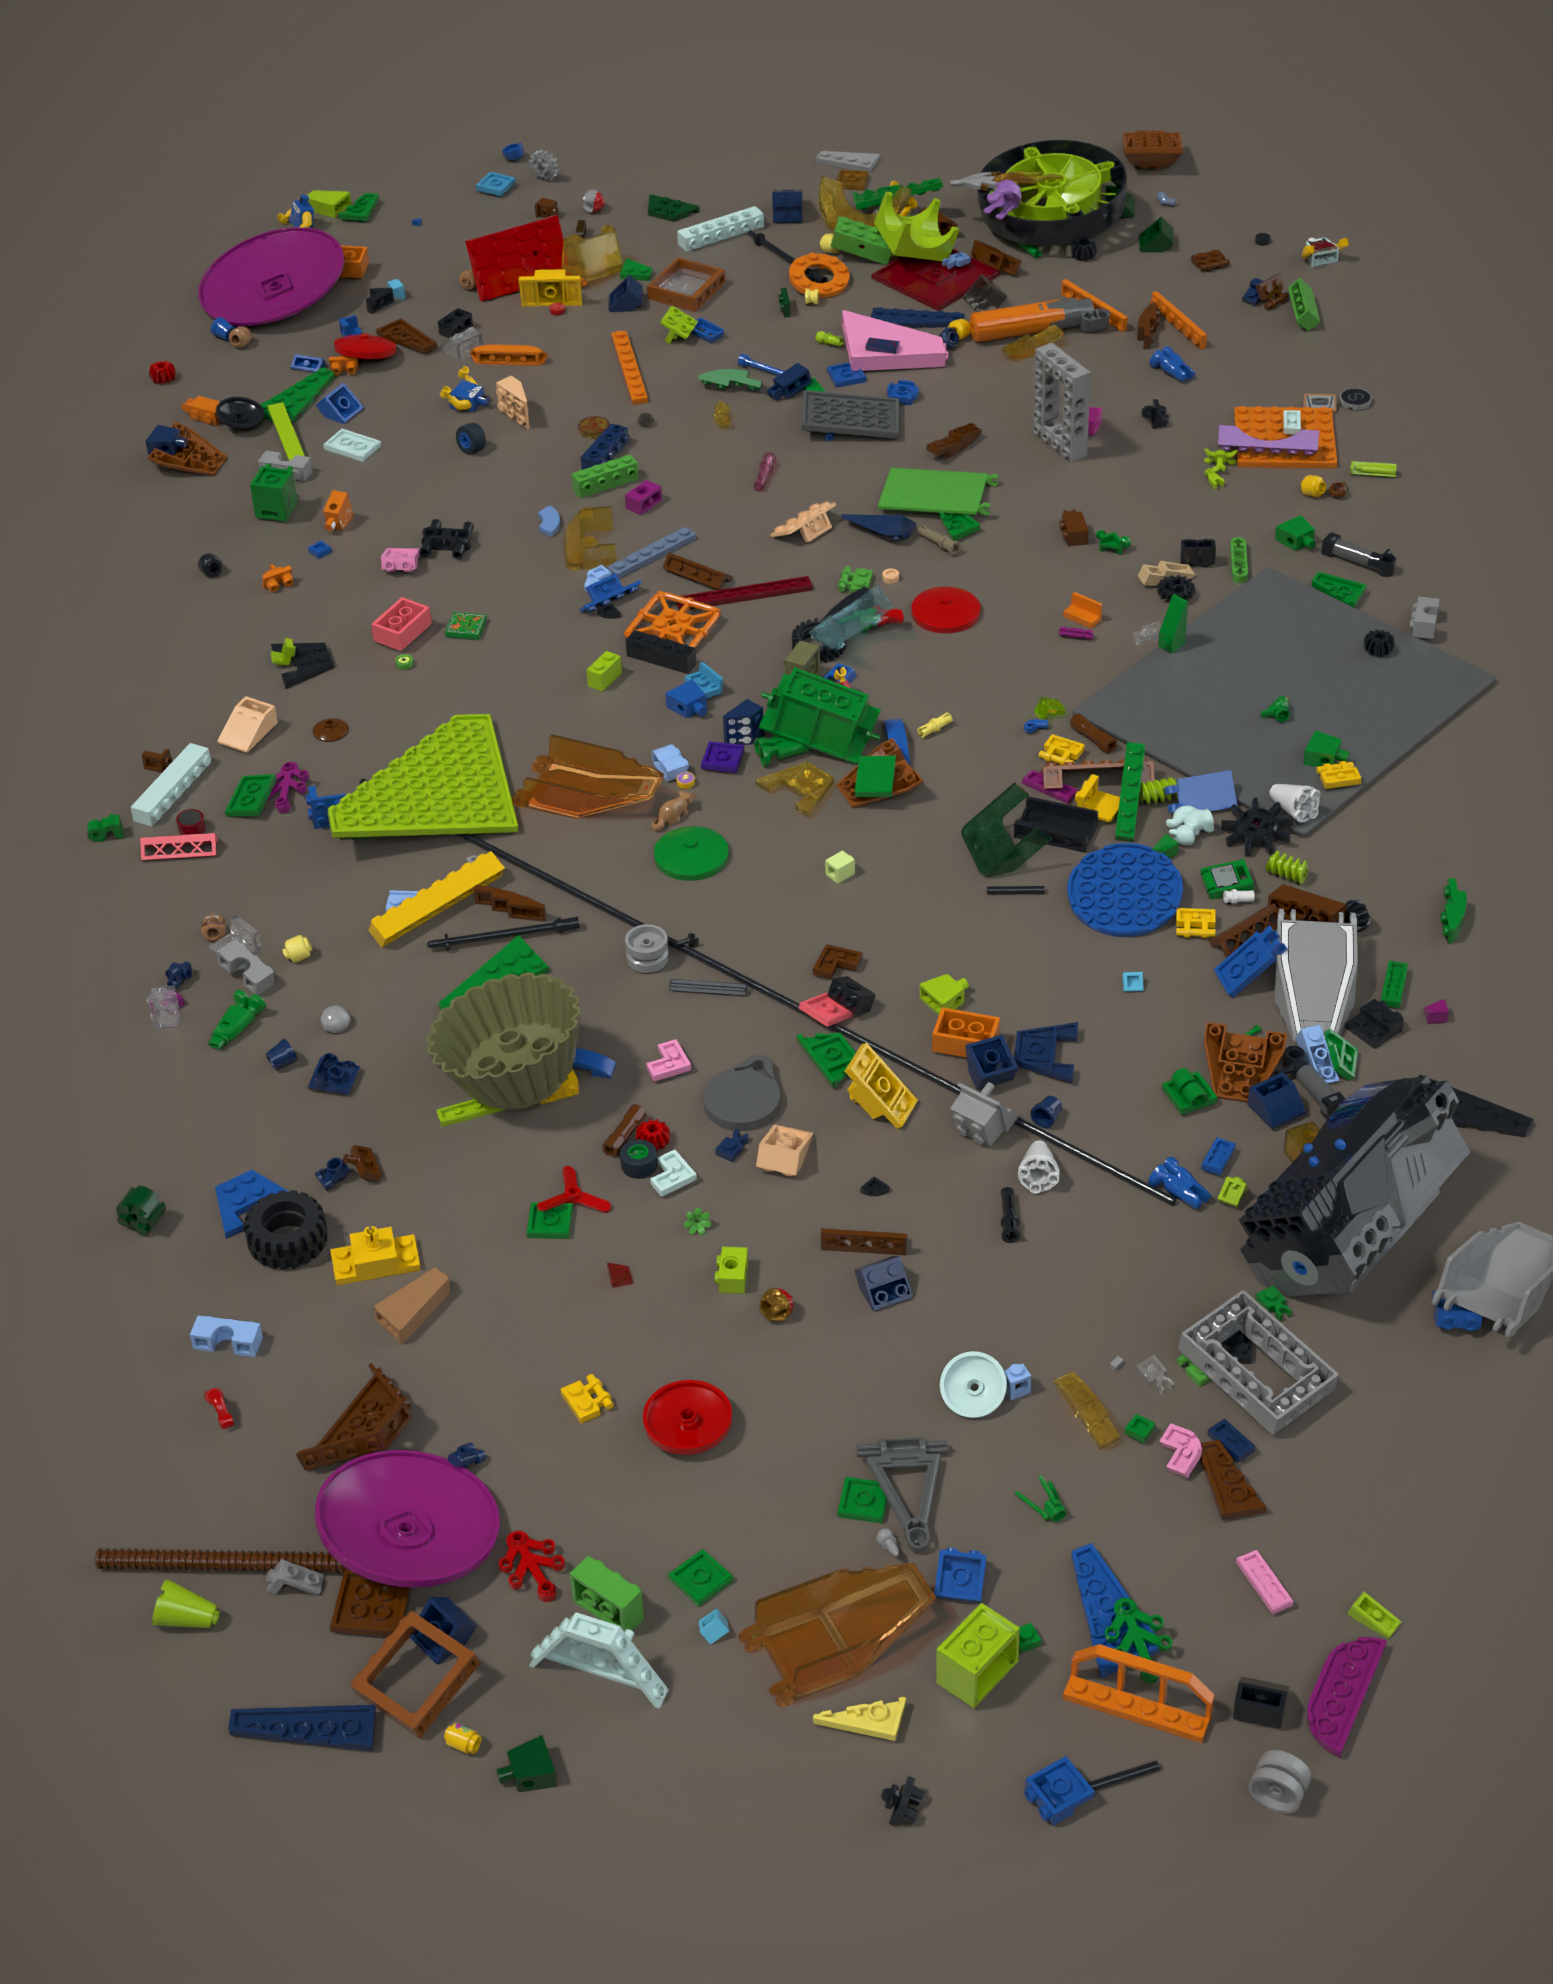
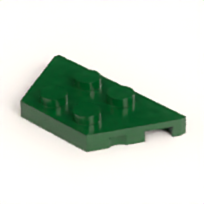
M649 195L648 216L675 222L681 218L688 217L692 211L700 212V206L669 199L668 197Z

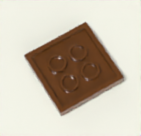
M344 1569L330 1624L331 1632L388 1637L396 1630L399 1622L406 1615L412 1587H399L375 1582L351 1570Z

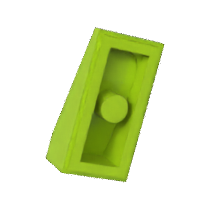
M1366 1592L1360 1595L1347 1612L1350 1617L1387 1639L1390 1638L1402 1623Z

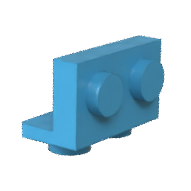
M704 662L699 664L698 672L685 676L684 682L694 680L705 693L706 699L722 693L723 678Z

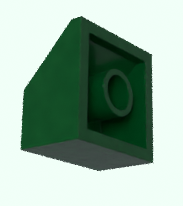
M1162 216L1139 234V251L1164 252L1174 244L1173 227Z

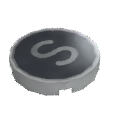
M1349 388L1340 393L1339 402L1346 409L1350 407L1355 411L1364 410L1370 406L1372 396L1364 389Z

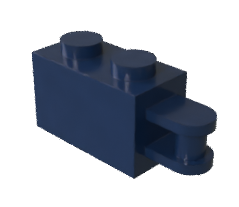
M797 362L773 379L774 385L768 389L767 394L774 400H778L783 396L789 399L812 382L809 370Z

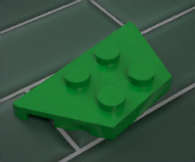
M815 1033V1037H803V1034L796 1035L797 1042L832 1088L836 1087L848 1075L845 1070L856 1054L841 1033Z

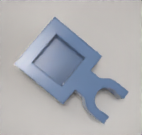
M962 251L950 255L949 258L943 260V266L947 265L948 269L953 268L955 265L963 267L971 263V257Z

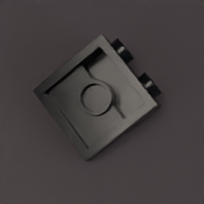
M1373 999L1360 1007V1013L1347 1021L1345 1028L1375 1049L1402 1031L1404 1019L1398 1011H1391L1384 1001L1379 1002Z

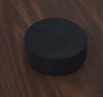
M1259 233L1255 236V243L1261 246L1268 245L1271 237L1267 233Z

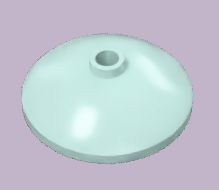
M976 1351L962 1353L954 1357L942 1372L940 1391L943 1400L953 1412L962 1417L981 1418L987 1416L1000 1406L1006 1395L1007 1380L1004 1370L988 1354ZM973 1384L979 1385L977 1391L971 1390Z

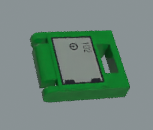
M1244 859L1204 867L1200 870L1210 899L1222 898L1224 891H1231L1232 889L1237 891H1254V883ZM1244 873L1246 879L1240 880L1239 876H1243Z

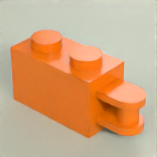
M198 396L196 399L188 398L186 403L181 405L182 410L190 414V419L215 426L221 423L216 416V407L220 401Z

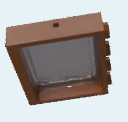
M678 257L647 286L648 299L697 312L726 283L725 270Z

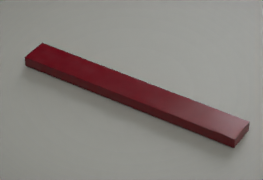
M809 576L682 595L681 597H690L694 601L717 606L813 590ZM676 602L678 611H680L684 604Z

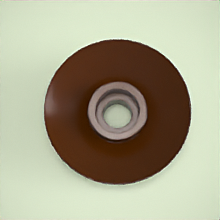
M338 718L321 720L313 727L314 737L323 742L338 741L344 738L349 731L348 724Z

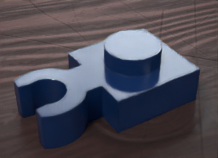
M735 1130L732 1139L726 1137L717 1146L715 1155L733 1163L743 1152L744 1145L749 1141V1135L746 1133L743 1137H739L740 1130Z

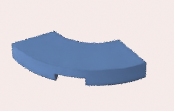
M549 505L538 512V517L542 520V523L539 525V531L552 537L560 527V517L557 510Z

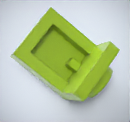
M285 638L281 653L271 651L272 663L280 666H289L291 656L294 657L296 650L292 639Z

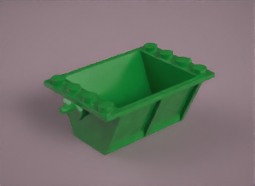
M794 667L791 675L783 674L778 687H774L771 694L765 692L761 694V697L768 699V708L759 725L761 730L857 765L859 756H861L869 738L878 741L880 739V735L872 733L881 709L869 705V695Z

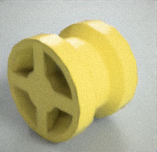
M806 289L805 304L814 303L818 305L819 289L814 291Z

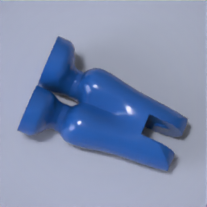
M1165 346L1162 351L1157 350L1150 358L1149 365L1152 368L1161 366L1164 372L1182 383L1195 376L1194 370L1169 346Z
M1175 1157L1167 1158L1163 1165L1159 1164L1148 1180V1183L1154 1187L1164 1183V1188L1168 1193L1181 1199L1196 1210L1202 1206V1202L1206 1203L1212 1198V1195L1195 1180L1186 1168L1179 1166V1160Z

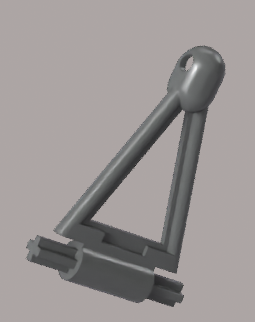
M924 1437L880 1439L878 1444L856 1445L857 1457H867L865 1460L904 1528L908 1547L914 1552L924 1551L928 1546L930 1538L928 1520L941 1460L940 1453H947V1441H925ZM928 1467L917 1518H910L883 1469Z

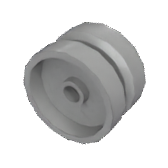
M644 924L632 928L626 934V960L629 967L640 973L656 972L665 967L669 959L668 937L661 927Z
M1279 1750L1265 1751L1260 1756L1256 1765V1771L1253 1772L1250 1778L1248 1790L1251 1796L1265 1808L1278 1813H1293L1299 1809L1304 1792L1307 1791L1311 1782L1312 1775L1305 1763L1294 1755Z

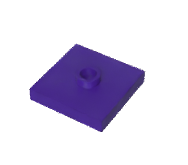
M709 741L701 762V769L737 773L745 751L744 745Z

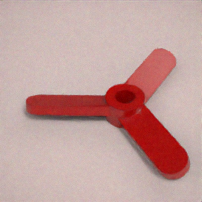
M568 1165L564 1166L562 1170L565 1186L564 1193L537 1204L539 1211H546L566 1202L580 1204L601 1213H608L611 1210L609 1201L581 1191L577 1186L575 1170Z

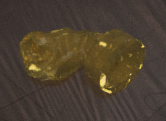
M718 401L714 406L713 418L719 427L725 428L730 425L731 418L728 417V414L731 410L726 403Z

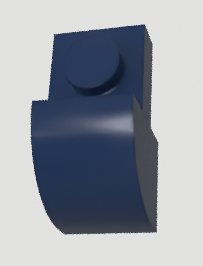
M1259 278L1251 280L1250 288L1242 297V301L1256 307L1260 302L1256 285L1264 280Z

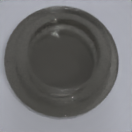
M643 413L638 418V424L642 427H649L654 423V419L649 413Z

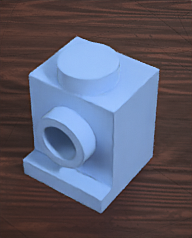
M1013 1364L1010 1368L1004 1370L1007 1380L1006 1394L1010 1400L1031 1393V1374L1024 1364ZM1019 1383L1021 1387L1015 1389V1385Z

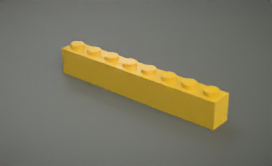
M492 851L487 854L482 853L474 862L465 863L457 872H450L445 879L436 880L430 888L421 889L413 898L408 897L401 902V905L389 908L386 914L374 917L370 921L371 924L368 931L383 948L472 895L475 885L487 886L502 876L505 868Z

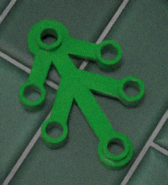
M1121 1598L1116 1601L1114 1605L1116 1618L1112 1625L1108 1626L1105 1630L1104 1638L1110 1643L1116 1642L1119 1637V1630L1123 1623L1126 1622L1128 1631L1120 1646L1115 1648L1116 1650L1128 1653L1129 1648L1134 1643L1139 1657L1151 1660L1144 1643L1146 1641L1157 1646L1162 1652L1170 1651L1173 1642L1169 1636L1163 1635L1159 1637L1139 1627L1136 1623V1620L1149 1625L1151 1630L1160 1631L1164 1625L1162 1616H1150L1138 1610L1137 1604L1129 1598ZM1122 1607H1128L1129 1610H1124ZM1153 1621L1160 1622V1625L1153 1624ZM1113 1632L1116 1636H1109L1108 1633ZM1165 1641V1642H1167L1169 1645H1168V1646H1164V1645L1161 1644V1642ZM1140 1671V1677L1145 1683L1152 1684L1159 1679V1676Z

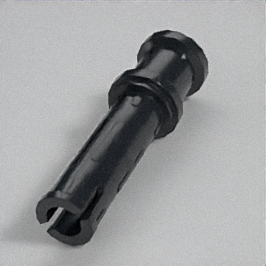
M1005 1187L1001 1190L1003 1217L1001 1219V1227L1003 1228L1002 1239L1007 1243H1014L1021 1236L1018 1230L1019 1219L1015 1213L1014 1189Z

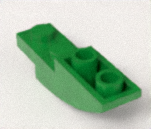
M737 369L713 370L698 375V379L702 380L701 383L710 385L711 382L717 383L716 387L726 389V386L730 387L732 381H734V385L742 386L747 384L749 385L748 388L758 390V387L762 388L764 383L750 379V372Z
M1448 878L1447 886L1443 888L1444 898L1447 899L1444 912L1440 914V921L1444 923L1443 936H1446L1448 944H1452L1460 934L1466 911V891H1458L1456 878Z

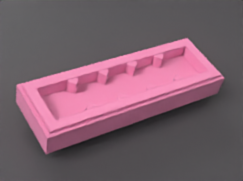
M1257 1550L1236 1558V1564L1272 1615L1293 1606L1292 1598Z

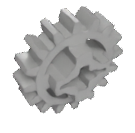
M540 150L530 156L529 163L531 165L529 168L533 169L531 173H535L536 178L539 176L540 180L544 178L545 181H551L558 175L559 168L557 166L559 163L555 162L557 158H552L553 154L549 155L547 150L545 152Z

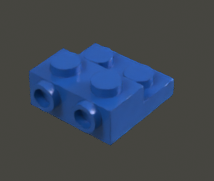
M1441 1299L1438 1305H1434V1320L1437 1327L1443 1329L1462 1328L1467 1331L1481 1329L1482 1315L1456 1304H1453L1452 1308L1447 1311L1444 1309L1445 1299Z
M956 1548L940 1550L934 1598L981 1603L987 1556L975 1550H971L969 1553L959 1552Z
M1067 1756L1025 1778L1024 1794L1026 1799L1031 1804L1035 1802L1039 1807L1038 1812L1045 1822L1049 1820L1053 1826L1073 1815L1074 1808L1095 1797L1093 1788Z

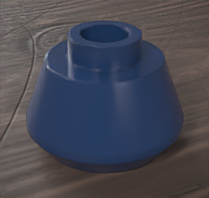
M947 327L940 333L939 336L942 337L943 343H946V348L953 349L958 345L959 335L955 329Z

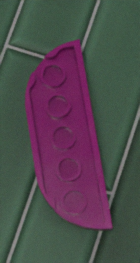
M1359 1637L1357 1641L1339 1644L1328 1655L1310 1696L1307 1708V1723L1311 1734L1324 1749L1338 1757H1341L1386 1648L1387 1640L1375 1637Z

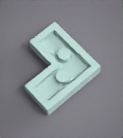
M672 1150L657 1158L659 1166L665 1172L651 1178L650 1183L662 1197L696 1181L697 1174L676 1150Z

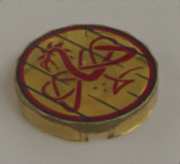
M591 416L579 422L578 431L583 437L586 435L591 439H597L610 423L606 418Z

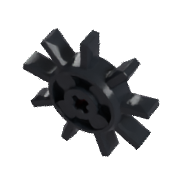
M1256 797L1253 798L1252 809L1245 812L1234 804L1231 806L1232 814L1238 818L1237 821H1221L1222 830L1237 831L1226 837L1227 847L1242 841L1246 844L1245 857L1250 856L1254 846H1264L1266 852L1271 856L1273 854V844L1271 842L1277 839L1289 844L1291 841L1290 833L1281 831L1279 828L1293 826V817H1276L1281 811L1278 801L1267 810L1260 808L1258 798Z

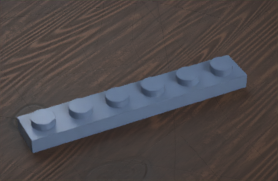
M687 527L681 528L607 566V569L612 572V575L616 573L618 579L667 555L668 552L671 553L696 540V533Z

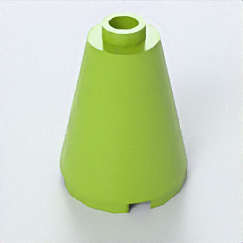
M166 1579L161 1590L165 1592L161 1593L160 1597L157 1598L152 1625L187 1628H211L212 1624L217 1625L220 1611H217V1605L171 1580Z

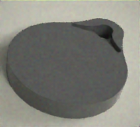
M760 1054L752 1055L744 1062L716 1075L708 1082L703 1093V1104L707 1117L714 1124L731 1131L737 1129L740 1131H750L767 1125L776 1117L781 1104L780 1089L774 1078L773 1064L769 1057Z

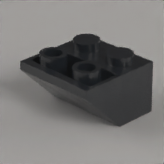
M1241 1676L1234 1703L1233 1719L1281 1729L1289 1686Z

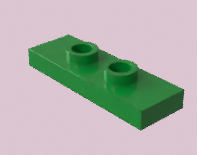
M1388 962L1381 1001H1384L1387 1006L1400 1008L1408 963Z

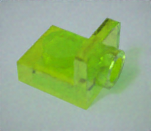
M1041 697L1034 713L1039 719L1046 720L1048 714L1064 715L1066 708L1058 699Z

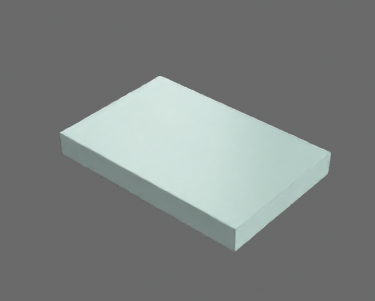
M345 429L338 431L323 444L324 450L364 462L382 446L379 440Z

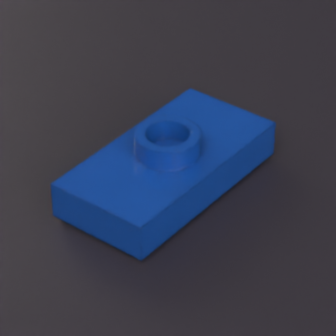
M1216 1137L1201 1165V1170L1221 1176L1236 1149V1143Z

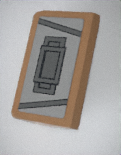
M1304 394L1303 408L1327 407L1332 408V413H1336V394Z

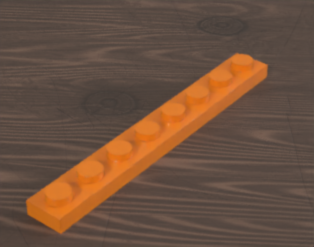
M627 331L611 333L632 405L648 403L647 393Z

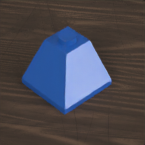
M344 382L316 404V407L325 418L342 424L364 408Z

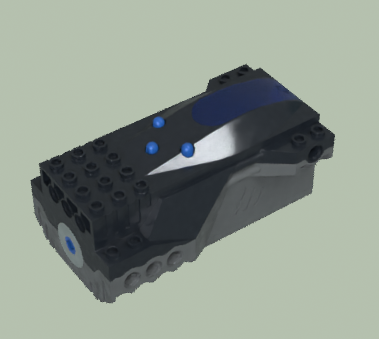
M1428 1076L1376 1082L1364 1085L1336 1107L1314 1140L1304 1145V1151L1276 1181L1268 1185L1269 1189L1256 1198L1257 1202L1247 1208L1244 1212L1245 1215L1239 1219L1249 1237L1240 1251L1262 1286L1269 1288L1274 1285L1285 1297L1318 1294L1319 1297L1351 1294L1441 1193L1439 1187L1470 1153L1469 1148L1451 1118L1459 1100L1448 1080L1430 1081Z

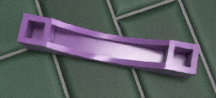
M1219 425L1218 448L1224 451L1238 449L1237 451L1239 452L1254 450L1256 453L1271 451L1273 454H1280L1282 451L1290 455H1296L1297 452L1304 453V455L1312 456L1318 451L1319 430H1301L1286 439L1266 441L1247 435L1237 426Z

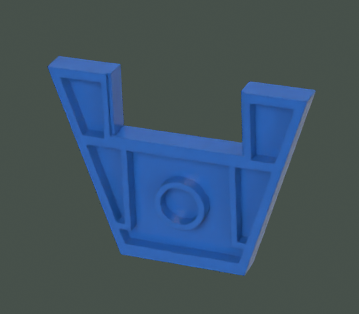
M254 1170L247 1171L216 1186L215 1190L226 1239L244 1230V1224L238 1216L249 1211L253 1204H257V1200L262 1197L266 1198L267 1194L270 1193L276 1194L282 1190H285V1192L289 1191Z

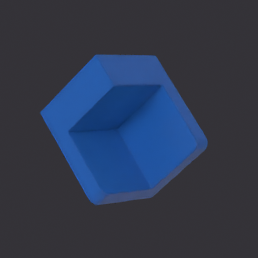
M356 315L338 319L340 333L343 337L362 334L358 327Z

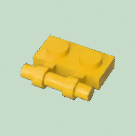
M1052 734L1044 744L1045 751L1041 750L1038 756L1046 762L1052 761L1062 766L1064 762H1075L1074 760H1078L1085 750V744Z
M1341 761L1339 764L1330 765L1327 763L1316 767V772L1320 774V779L1325 789L1361 784L1362 778L1357 768L1354 767L1353 762L1346 763V761Z
M1178 908L1176 911V927L1184 928H1176V936H1184V938L1201 936V938L1205 939L1207 937H1215L1216 930L1208 929L1215 928V909Z
M589 1374L586 1377L588 1384L585 1386L579 1380L560 1389L562 1397L581 1424L600 1416V1407L605 1406L607 1410H610L614 1406L611 1401V1395L609 1392L604 1391L602 1382L593 1374ZM596 1393L598 1397L593 1399L591 1394Z

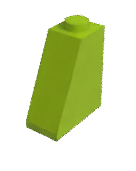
M313 190L307 195L315 213L331 218H336L340 212L346 210V207L352 205L350 192Z

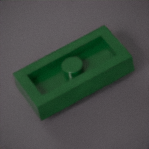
M781 288V294H778V302L780 304V312H783L784 318L790 317V301L787 288Z

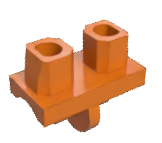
M344 355L329 357L330 369L335 375H340L341 371H347L348 374H356V370H359L358 358Z
M274 564L269 565V570L262 575V587L264 589L268 588L272 593L279 589V583L283 582L285 587L293 585L291 566L283 568L279 566L276 568Z

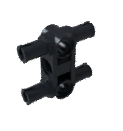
M433 519L430 527L422 530L423 537L421 540L422 546L419 550L420 555L428 557L431 549L453 551V558L461 559L463 553L471 549V533L474 529V524L467 521L462 529L441 528V521Z

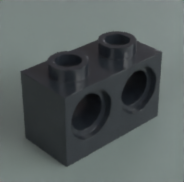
M460 308L455 309L438 321L439 335L451 338V340L453 338L456 339L454 336L457 334H463L465 330L473 327L472 313Z

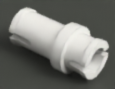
M1236 889L1224 891V903H1253L1254 891H1237Z

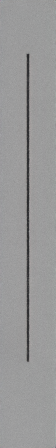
M361 779L359 784H362L364 781L367 780ZM456 834L489 852L492 851L494 855L633 927L644 925V923L472 834ZM667 935L668 945L817 1021L800 1010L799 1003L685 944L676 946L675 941L677 940ZM838 1023L828 1027L861 1045L867 1042L880 1055L958 1095L961 1093L960 1087ZM1020 1117L1014 1122L1019 1127L1172 1206L1175 1204V1197Z

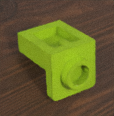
M1226 1177L1217 1198L1218 1202L1238 1208L1244 1193L1248 1191L1247 1183L1239 1177Z

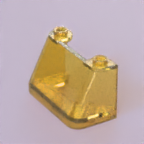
M604 225L600 230L602 234L582 239L576 234L564 238L562 270H566V275L580 276L581 281L586 282L621 271L624 263L616 230L612 225Z

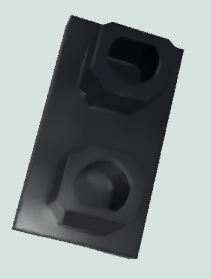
M1153 399V406H1145L1141 411L1143 418L1150 419L1151 426L1154 429H1157L1158 425L1166 426L1169 420L1168 415H1165L1166 406L1160 405L1157 399Z
M908 1776L905 1785H902L899 1791V1787L895 1784L891 1788H886L882 1791L881 1798L886 1802L885 1807L892 1809L893 1805H895L889 1824L894 1827L899 1822L912 1826L916 1820L918 1811L908 1807L907 1804L909 1802L918 1806L925 1791L914 1786L915 1778Z

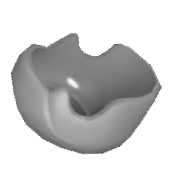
M337 1005L326 1008L320 1017V1025H322L324 1031L333 1034L343 1032L350 1023L348 1011Z

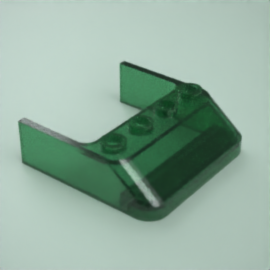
M1015 782L967 822L961 831V835L978 871L985 877L1015 871L1052 840L1050 836L1036 827L1014 846L1003 823V818L1029 796L1028 792Z

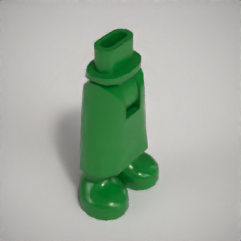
M774 736L769 739L756 738L754 741L755 752L757 756L760 755L763 767L769 766L774 755L777 760L813 751L810 747L780 736Z
M236 990L233 994L236 1005L228 1007L212 1032L208 1045L220 1050L223 1045H228L229 1041L231 1042L255 1020L254 1016L265 1009L266 1003L264 999L257 994H253L249 998L244 991Z

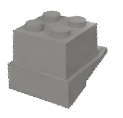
M988 1082L980 1093L959 1083L957 1086L960 1087L961 1093L950 1108L955 1129L961 1136H968L979 1145L984 1144L991 1147L1003 1131H1009L1018 1116L1011 1109H1006L1000 1102L988 1097L994 1089L992 1083Z

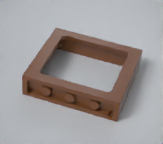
M410 1611L407 1616L401 1619L396 1630L384 1640L383 1646L378 1652L370 1657L365 1668L356 1674L350 1686L357 1696L370 1705H375L377 1710L420 1739L480 1665V1661L474 1652L413 1611ZM416 1629L458 1657V1661L418 1711L411 1713L371 1684Z

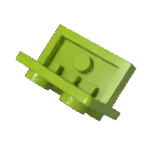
M671 306L660 321L661 325L670 330L665 342L670 344L678 336L687 339L698 321L678 308Z

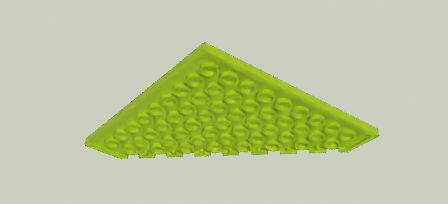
M490 714L452 716L447 724L443 723L435 729L432 735L428 734L421 739L417 746H412L406 750L401 758L397 757L391 761L386 769L379 770L372 776L370 781H364L356 787L355 792L352 794L348 793L340 799V803L336 806L332 805L329 807L328 819L332 838L518 832V823Z

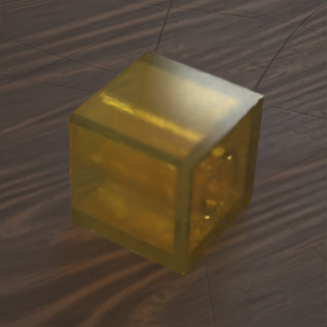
M1314 1121L1286 1129L1283 1152L1291 1163L1304 1151V1145L1311 1143L1320 1129Z

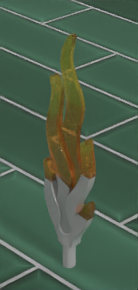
M1000 171L974 174L962 178V180H950V186L988 190V188L997 189L996 183L1003 180H1011L1018 185V183H1037L1047 179H1063V176L1057 174L1042 175V171H1016L1001 174Z

